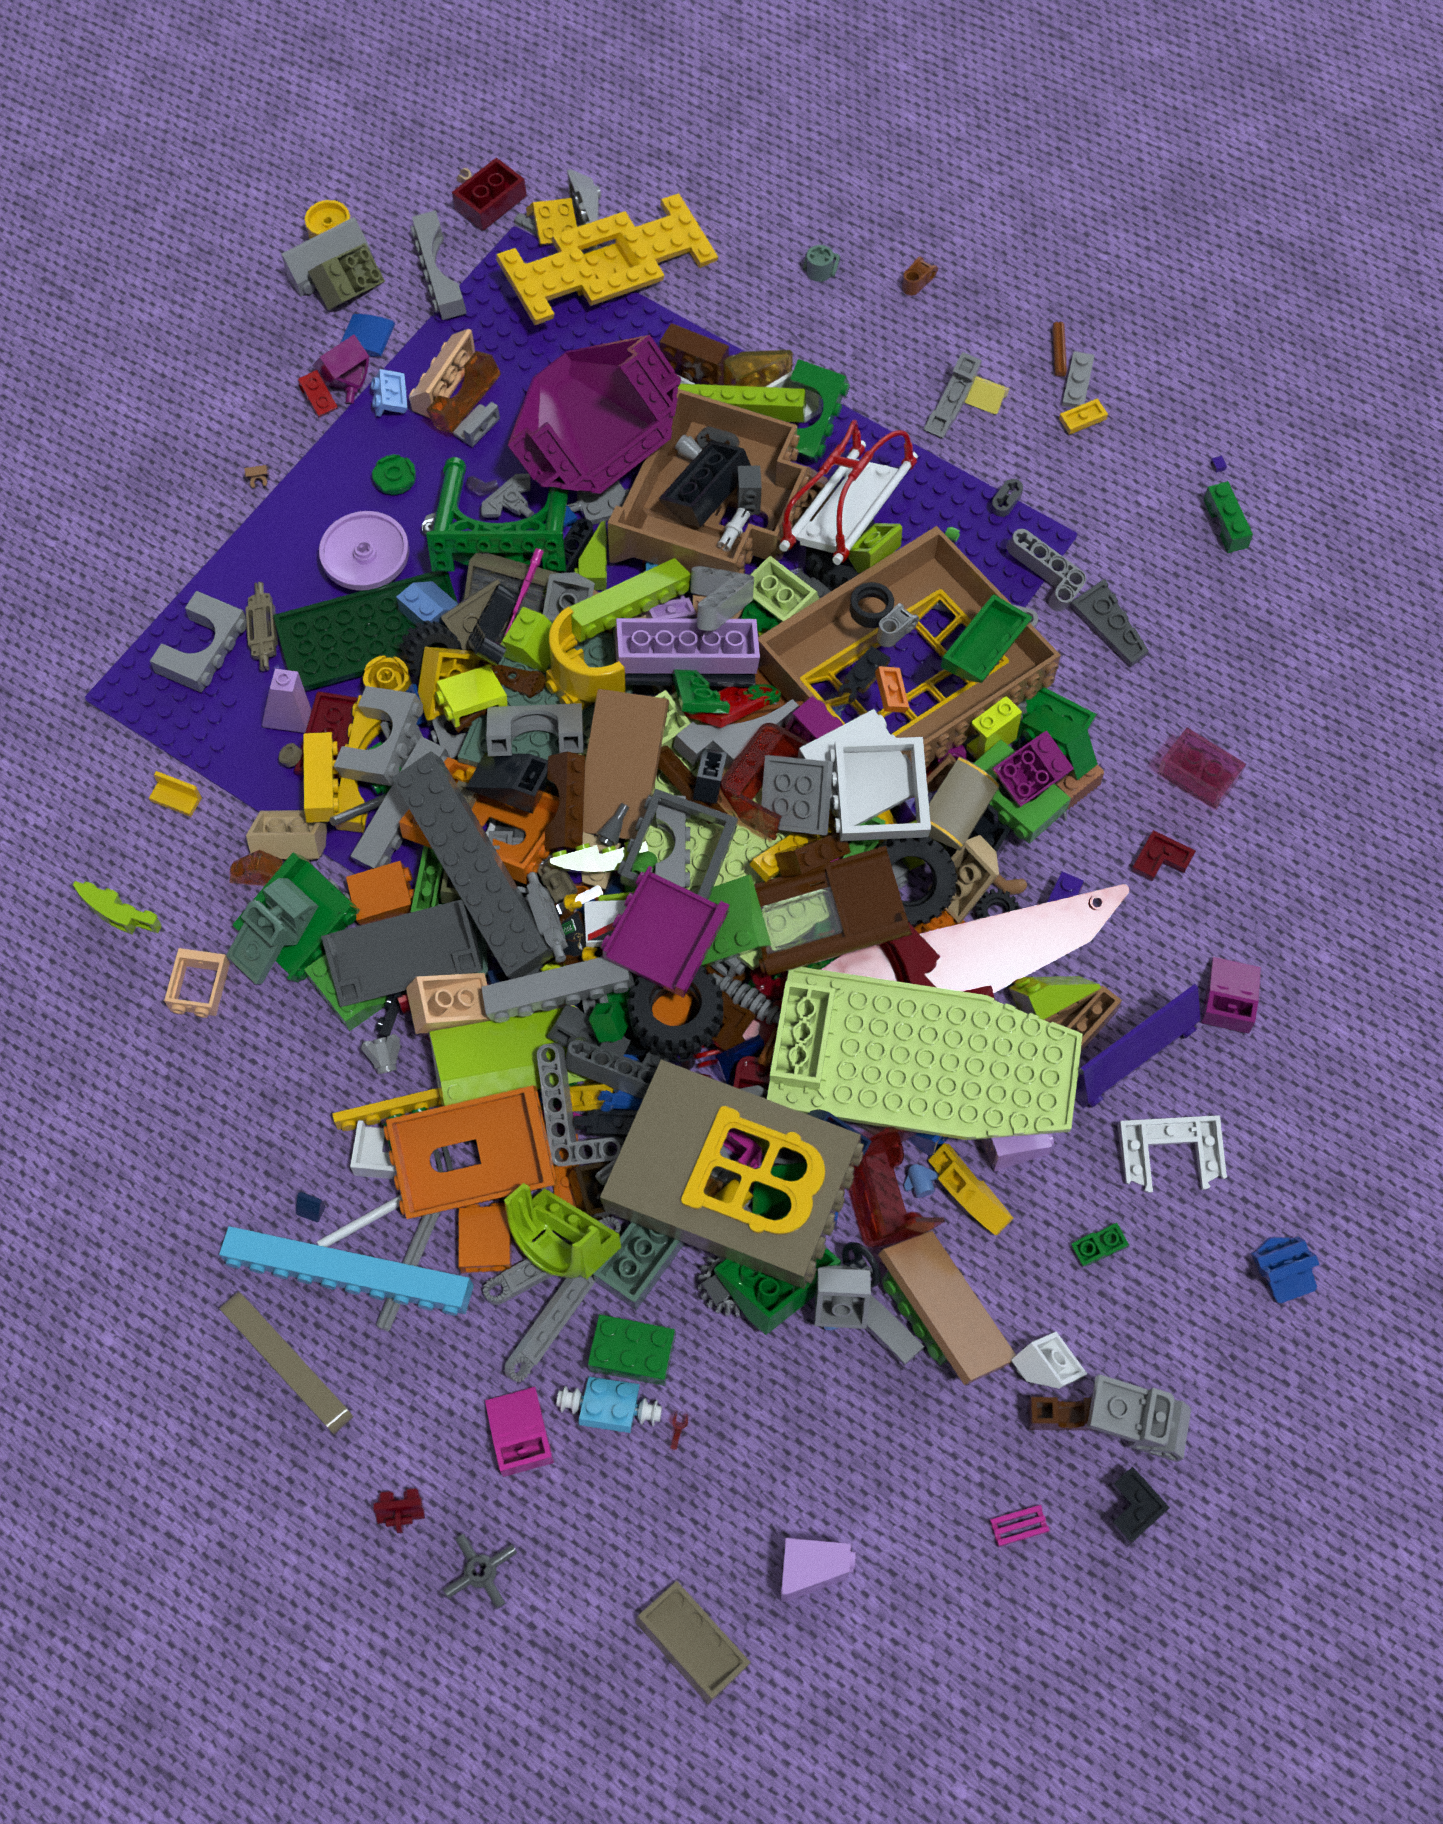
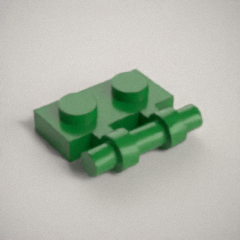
M754 600L745 606L741 618L756 619L757 631L759 632L762 631V628L770 630L782 623Z

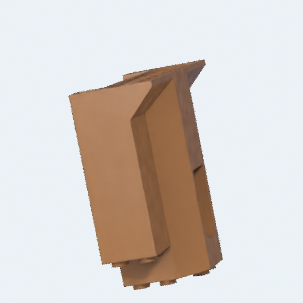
M678 389L675 417L673 416L671 439L645 459L623 506H615L608 521L610 562L616 563L635 557L660 565L675 558L690 574L691 569L696 566L745 574L744 567L746 564H750L753 556L763 559L771 556L776 561H779L785 551L779 548L780 540L783 538L782 522L785 509L794 495L810 481V477H807L808 467L793 463L796 461L799 449H796L800 438L797 435V425ZM708 426L735 434L740 441L739 447L745 449L751 466L760 465L762 485L760 514L755 515L767 519L768 526L765 529L748 524L745 532H742L741 536L736 538L729 552L722 550L725 545L720 549L717 543L726 531L725 526L720 525V522L727 507L730 506L738 509L737 487L701 527L683 523L659 501V497L692 462V460L678 454V451L675 449L676 443L683 435H687L688 437L691 436L698 444V434L704 427ZM708 434L705 435L707 437V441L710 442L712 439L709 438ZM806 491L798 499L790 512L789 521L791 522V528L799 520L802 505L806 503L809 491Z

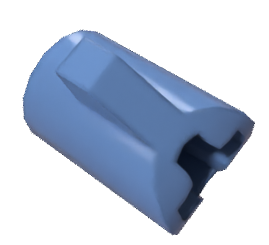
M912 1165L909 1168L904 1184L905 1190L907 1192L914 1190L917 1198L931 1195L935 1192L932 1181L937 1180L939 1176L937 1172L922 1165Z

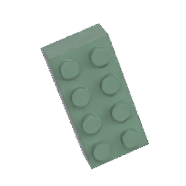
M631 1222L620 1237L621 1248L593 1275L597 1284L637 1310L682 1249L685 1242Z

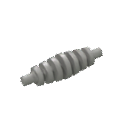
M716 973L712 974L716 978V985H720L721 990L733 999L735 1005L739 1004L740 1007L752 1011L760 1021L766 1018L765 1023L769 1025L773 1023L779 1024L781 1008L777 1005L773 1007V1002L770 999L765 1002L766 996L762 993L758 995L756 988L750 989L748 984L741 986L742 982L737 979L732 982L733 978L728 975L722 978Z

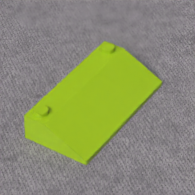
M563 1008L535 1012L525 1017H509V1020L506 1022L498 1023L490 1020L429 1031L441 1105L447 1106L532 1085L536 1086L537 1090L541 1089L537 1052L542 1045L557 1043L547 1036ZM562 1046V1047L564 1048L565 1057H566V1055H567V1048L564 1047V1046ZM549 1048L546 1052V1056L550 1061H553L556 1057L555 1051L552 1048ZM567 1069L569 1084L591 1080ZM552 1073L550 1075V1082L554 1086L558 1085L559 1078L557 1074Z

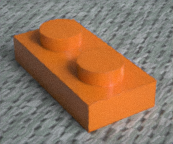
M879 666L875 671L884 711L906 713L909 709V704L900 668Z

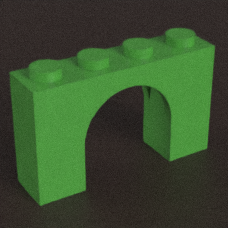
M1000 740L973 764L983 769L998 782L999 778L992 768L1016 751L1003 740ZM1053 783L1038 798L1025 803L1020 808L1015 802L1006 799L999 790L991 800L990 805L998 812V820L1002 824H1007L1014 830L1017 837L1024 839L1030 844L1067 811L1071 798Z

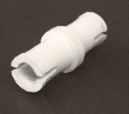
M738 508L731 522H728L725 526L726 531L717 543L720 549L725 545L722 549L723 551L729 552L736 538L740 537L743 532L742 528L750 517L748 511H746L745 515H742L745 511L744 508Z

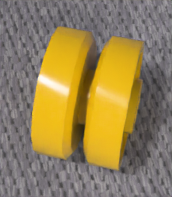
M324 200L312 205L307 210L304 220L309 239L351 218L344 204L335 200Z

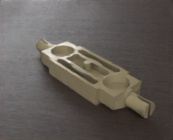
M256 582L254 583L255 594L248 598V606L246 607L248 646L251 649L254 660L259 659L260 670L265 671V668L269 670L268 658L276 655V646L278 645L277 628L273 617L276 612L271 595L264 593V583L258 582L257 584Z

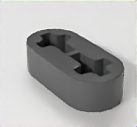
M704 427L697 436L698 444L702 448L709 443L705 436L706 434L709 435L712 441L727 444L725 442L728 440L732 446L739 447L740 441L735 434L714 427Z
M1009 479L1003 484L993 498L991 507L993 514L1004 517L1012 511L1023 492V484L1019 480ZM1013 488L1017 489V490H1014V491L1011 493V495L1009 494V490H1012ZM1006 501L1005 506H1002L1001 508L998 507V505H1002V503Z

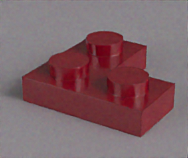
M1153 830L1132 871L1151 881L1154 880L1163 863L1185 873L1196 850Z

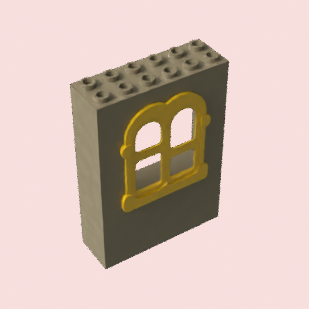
M660 1060L600 1199L604 1210L608 1213L805 1289L807 1282H813L817 1271L815 1268L816 1260H821L826 1249L825 1237L826 1235L831 1236L836 1223L834 1221L835 1212L840 1213L845 1202V1198H843L845 1188L849 1190L852 1185L854 1165H860L864 1154L862 1152L864 1145L861 1144V1135ZM730 1129H738L767 1140L770 1143L759 1169L751 1168L721 1156L720 1151ZM783 1147L800 1153L806 1159L807 1171L797 1181H785L771 1174L777 1154ZM714 1167H721L737 1173L742 1178L736 1194L730 1203H725L704 1194V1188ZM757 1181L786 1193L792 1204L788 1215L781 1220L775 1221L744 1210L742 1205L751 1184Z

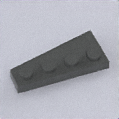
M1103 579L1072 601L1070 607L1132 667L1146 657L1149 650L1137 630L1131 626L1126 612L1120 608L1118 599L1114 593H1111L1106 579Z

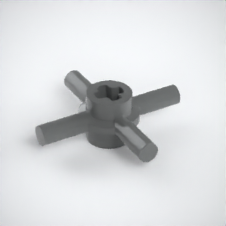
M465 1534L460 1535L455 1540L468 1560L464 1568V1576L443 1589L449 1599L469 1585L475 1588H484L496 1609L501 1608L506 1602L493 1582L497 1574L496 1567L516 1555L517 1551L511 1544L492 1558L486 1555H477ZM479 1565H481L482 1568L487 1566V1568L484 1569L485 1575L482 1577H480L478 1574L474 1576L477 1573L476 1567Z

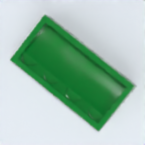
M993 594L943 656L941 668L969 681L983 683L1033 617Z

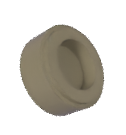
M294 743L285 745L279 753V761L286 767H293L302 757V750Z

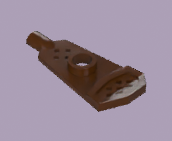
M499 664L491 667L501 685L529 698L542 692L546 685L545 682H547L543 673L539 671H528ZM510 674H516V675H517V676H516L515 678H513V679H511V678L508 677Z

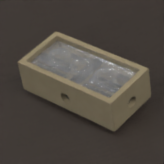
M475 553L469 560L464 600L495 579H498L503 586L520 594L530 565L489 553ZM537 567L519 610L525 607L543 614L549 575L557 572Z

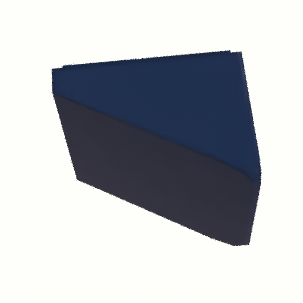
M299 1192L297 1195L296 1215L318 1223L326 1208L323 1201L317 1197Z

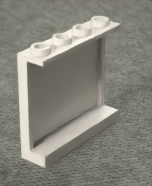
M873 709L800 747L798 758L830 761V749L834 748L835 740L896 737L893 734L890 735L886 729L885 719ZM901 751L844 753L849 826H859L914 796L912 765L906 754H902ZM831 784L830 810L834 817L838 818V810L833 808V795H837L836 787H832Z

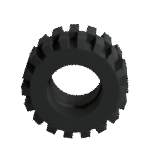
M427 620L424 621L423 625L418 622L415 624L416 627L414 629L410 627L407 630L409 634L407 636L404 634L402 637L404 643H400L399 646L402 650L399 653L400 658L406 664L408 670L419 680L425 647L439 642V648L461 650L460 647H462L460 641L457 640V636L436 621L431 623Z

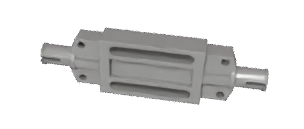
M530 872L527 874L530 883L527 885L529 891L527 898L539 933L544 936L546 943L553 951L555 960L563 962L566 959L563 949L567 948L568 945L555 905L548 889L539 882L537 873Z

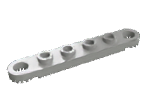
M604 1217L602 1220H599V1222L606 1226H614L616 1228L615 1232L619 1233L621 1237L622 1228L617 1219H614V1217ZM566 1238L563 1239L564 1242H566L567 1244H569V1245H571V1246H572V1244H574L573 1242H571L570 1240H568V1239H566ZM526 1259L487 1281L483 1289L484 1296L490 1304L500 1305L554 1275L544 1272L529 1259ZM495 1286L503 1287V1292L498 1297L490 1295V1290Z
M593 1274L588 1279L580 1275L576 1278L565 1279L507 1360L505 1375L509 1379L521 1382V1380L524 1381V1378L528 1377L527 1375L530 1374V1370L534 1365H537L594 1285L595 1279ZM521 1362V1368L519 1372L515 1374V1365H518L517 1363Z

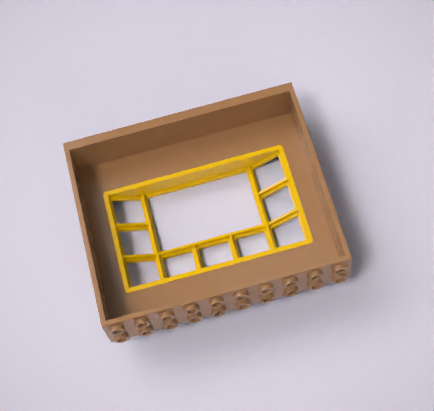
M937 526L758 637L760 654L758 668L788 701L793 699L795 702L803 701L805 703L813 696L816 700L822 701L827 707V711L833 717H837L843 725L845 723L833 711V707L850 704L860 716L867 713L865 708L856 699L854 702L848 703L850 693H844L841 697L824 701L810 685L828 680L839 691L840 686L843 684L835 675L861 659L871 646L876 649L881 646L877 642L879 627L866 628L857 624L852 619L849 611L851 594L861 584L874 582L886 586L893 594L894 607L899 603L903 604L904 609L912 615L916 614L919 620L939 601H942L956 618L937 637H933L919 621L915 626L916 631L942 658L947 651L940 643L960 624L963 623L967 627L993 594L1010 603ZM873 597L863 598L858 602V606L867 613H879L886 606L881 600ZM1029 623L983 683L961 678L967 685L945 698L934 686L952 674L944 669L906 693L909 702L924 691H928L939 703L918 717L909 708L903 714L911 722L892 734L896 738L923 737L925 768H927L931 761L944 757L954 746L959 747L972 734H979L972 726V721L1002 698L1008 697L1018 707L1025 699L1030 700L1043 687H1050L1055 681L1061 655ZM884 708L877 712L883 718L892 713L884 711ZM911 750L901 751L902 754L908 756L912 765Z

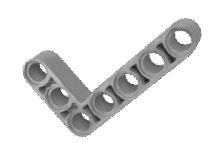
M705 566L693 567L691 569L690 591L694 594L707 596L698 603L697 628L706 631L716 630L753 600L754 577L749 574Z
M558 1043L542 1045L537 1052L547 1137L553 1163L557 1166H570L616 1159L625 1142L621 1137L608 1136L576 1140L564 1048ZM549 1048H552L556 1054L553 1061H550L546 1056ZM552 1073L557 1074L559 1078L557 1086L552 1085L550 1082V1075ZM555 1098H559L562 1102L560 1111L556 1110L553 1106ZM558 1123H562L565 1126L566 1131L564 1135L558 1134L556 1130ZM609 1142H614L617 1145L618 1150L616 1154H611L608 1151ZM585 1145L592 1147V1157H587L584 1154L583 1149ZM561 1148L567 1149L569 1153L568 1160H563L560 1157L559 1152Z

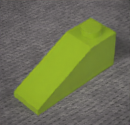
M601 521L579 558V568H575L577 574L595 583L594 590H607L606 521Z

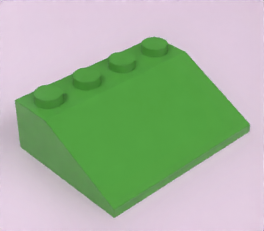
M751 874L714 886L709 900L718 905L720 901L729 904V913L701 965L708 967L771 946Z

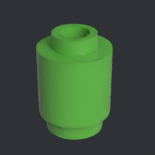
M649 851L639 853L631 872L636 874L645 873L647 868L651 866L652 873L656 871V863H658L656 855Z

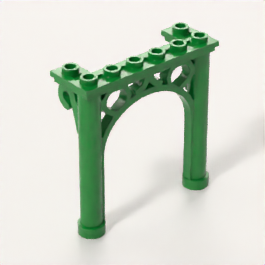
M457 457L446 460L443 469L444 480L433 531L426 534L432 571H454L453 553H534L535 548L544 551L542 556L543 569L566 571L563 527L569 490L549 487L548 499L544 508L526 519L508 523L481 522L465 516L458 509L466 472L465 462Z

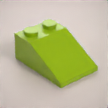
M1080 976L1023 977L1018 979L1009 990L1018 1010L1027 1014L1032 1013L1044 1020L1101 989V986Z

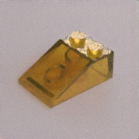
M791 350L746 351L731 355L723 360L724 385L766 387L792 371L793 353Z

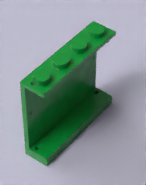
M293 852L263 889L278 878H288L318 905L297 945H284L276 959V962L289 974L287 978L299 983L307 978L304 969L326 954L321 936L344 930L356 920V915L360 909L304 856ZM262 889L253 900L260 901L268 909ZM242 914L233 923V926L238 931H240L245 922L241 918Z

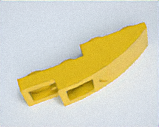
M944 1143L928 1160L940 1175L938 1179L977 1221L994 1235H998L1014 1219L987 1184L976 1178L950 1144Z

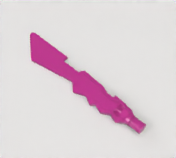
M535 548L505 635L515 620L534 578L535 571L540 564L544 553L541 549Z

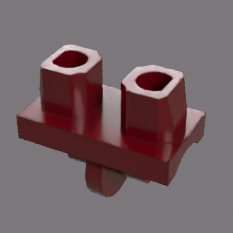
M416 1488L404 1491V1500L395 1501L394 1493L390 1491L380 1492L378 1503H373L377 1524L386 1523V1527L396 1526L397 1534L403 1533L404 1525L413 1524V1520L425 1519L422 1498H420Z

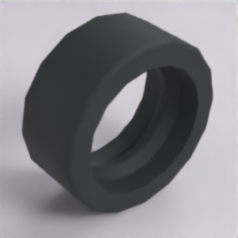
M868 582L856 587L851 594L849 611L852 619L857 624L866 628L879 627L880 620L890 613L894 607L893 594L886 586L880 583ZM873 597L881 600L886 606L879 613H867L858 606V602L863 598Z

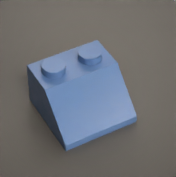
M433 581L412 583L396 596L400 612L414 624L420 622L423 625L424 621L429 620L431 623L436 621L445 626L446 624L440 616L458 604Z

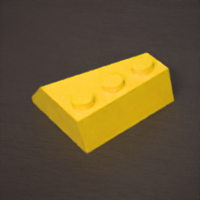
M425 647L418 694L423 704L426 720H433L437 716L444 715L440 710L443 705H439L435 697V692L438 691L437 681L480 668L481 664L490 665V667H493L494 664L480 658L473 651Z

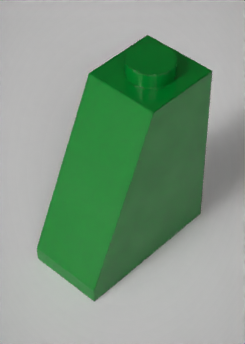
M807 1162L772 1166L771 1174L785 1181H797L806 1173ZM754 1182L752 1213L769 1220H776L791 1210V1200L786 1193L763 1183Z

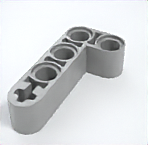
M1025 529L1016 530L1009 539L1007 551L1056 588L1049 598V606L1052 610H1065L1085 584V573Z

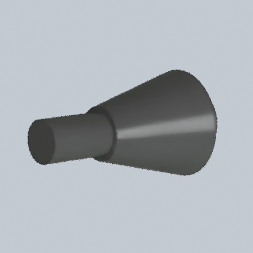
M621 803L615 815L596 833L600 837L598 840L600 843L611 847L612 844L618 845L623 819L630 808L629 806Z

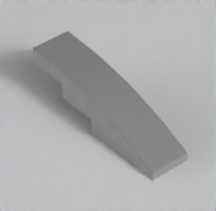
M872 1295L870 1296L867 1328L865 1330L870 1332L885 1349L888 1348L905 1366L923 1350L924 1346Z

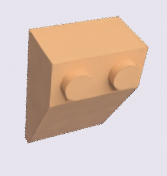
M485 973L416 977L406 987L415 1033H429V1031L490 1021L491 1019L485 1012L482 987L487 986Z

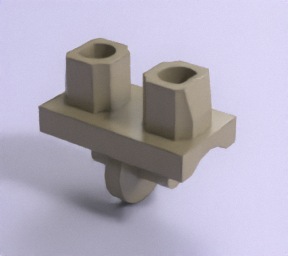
M548 861L539 866L538 873L541 876V881L546 885L557 904L563 902L566 895L577 893V888L567 871L549 866Z

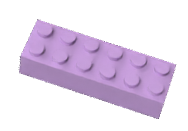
M616 618V662L619 661L624 666L625 673L673 674L674 669L697 670L700 674H757L760 654L756 619H729L718 629L706 631L697 628V619Z

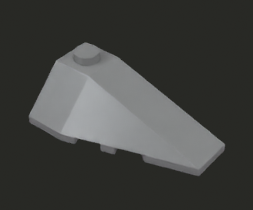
M571 169L567 170L569 196L572 198L573 207L581 226L599 220V198H601L599 186L594 185L592 178ZM599 244L590 247L591 250L599 249Z

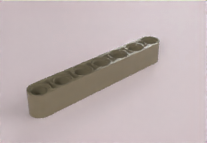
M240 1291L235 1293L219 1308L322 1423L328 1427L333 1435L354 1417Z

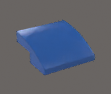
M353 314L340 343L355 335L369 357L382 356L395 322L374 315Z

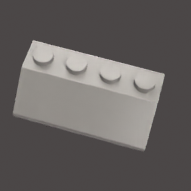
M355 217L281 254L288 281L300 297L305 294H311L317 289L308 273L309 270L366 243L370 251V247Z

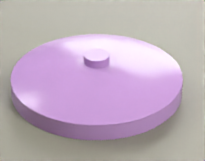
M360 511L343 516L326 530L320 542L319 556L325 573L332 581L348 589L370 590L388 584L402 572L408 561L409 544L404 529L396 520L383 513Z

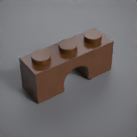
M832 831L828 832V835H818L808 839L809 843L792 846L775 853L781 876L785 877L803 874L849 854L851 851L848 841H840V833Z
M1031 1397L1028 1402L1029 1430L1097 1431L1087 1428L1092 1398L1084 1397L1081 1401L1062 1402L1058 1401V1397Z

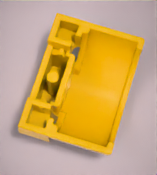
M568 606L557 615L550 628L549 649L551 668L546 671L547 682L545 684L550 693H555L559 697L561 704L582 703L583 710L596 702L598 689L625 693V668L619 661L605 667H589L584 662V651L574 648L578 644L572 633L571 615L574 611Z

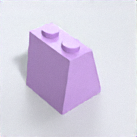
M1051 1133L981 1139L994 1172L1048 1155L1052 1150V1145H1054Z
M786 1538L781 1601L787 1602L847 1580L848 1574L853 1573L855 1568L856 1552H851V1544Z

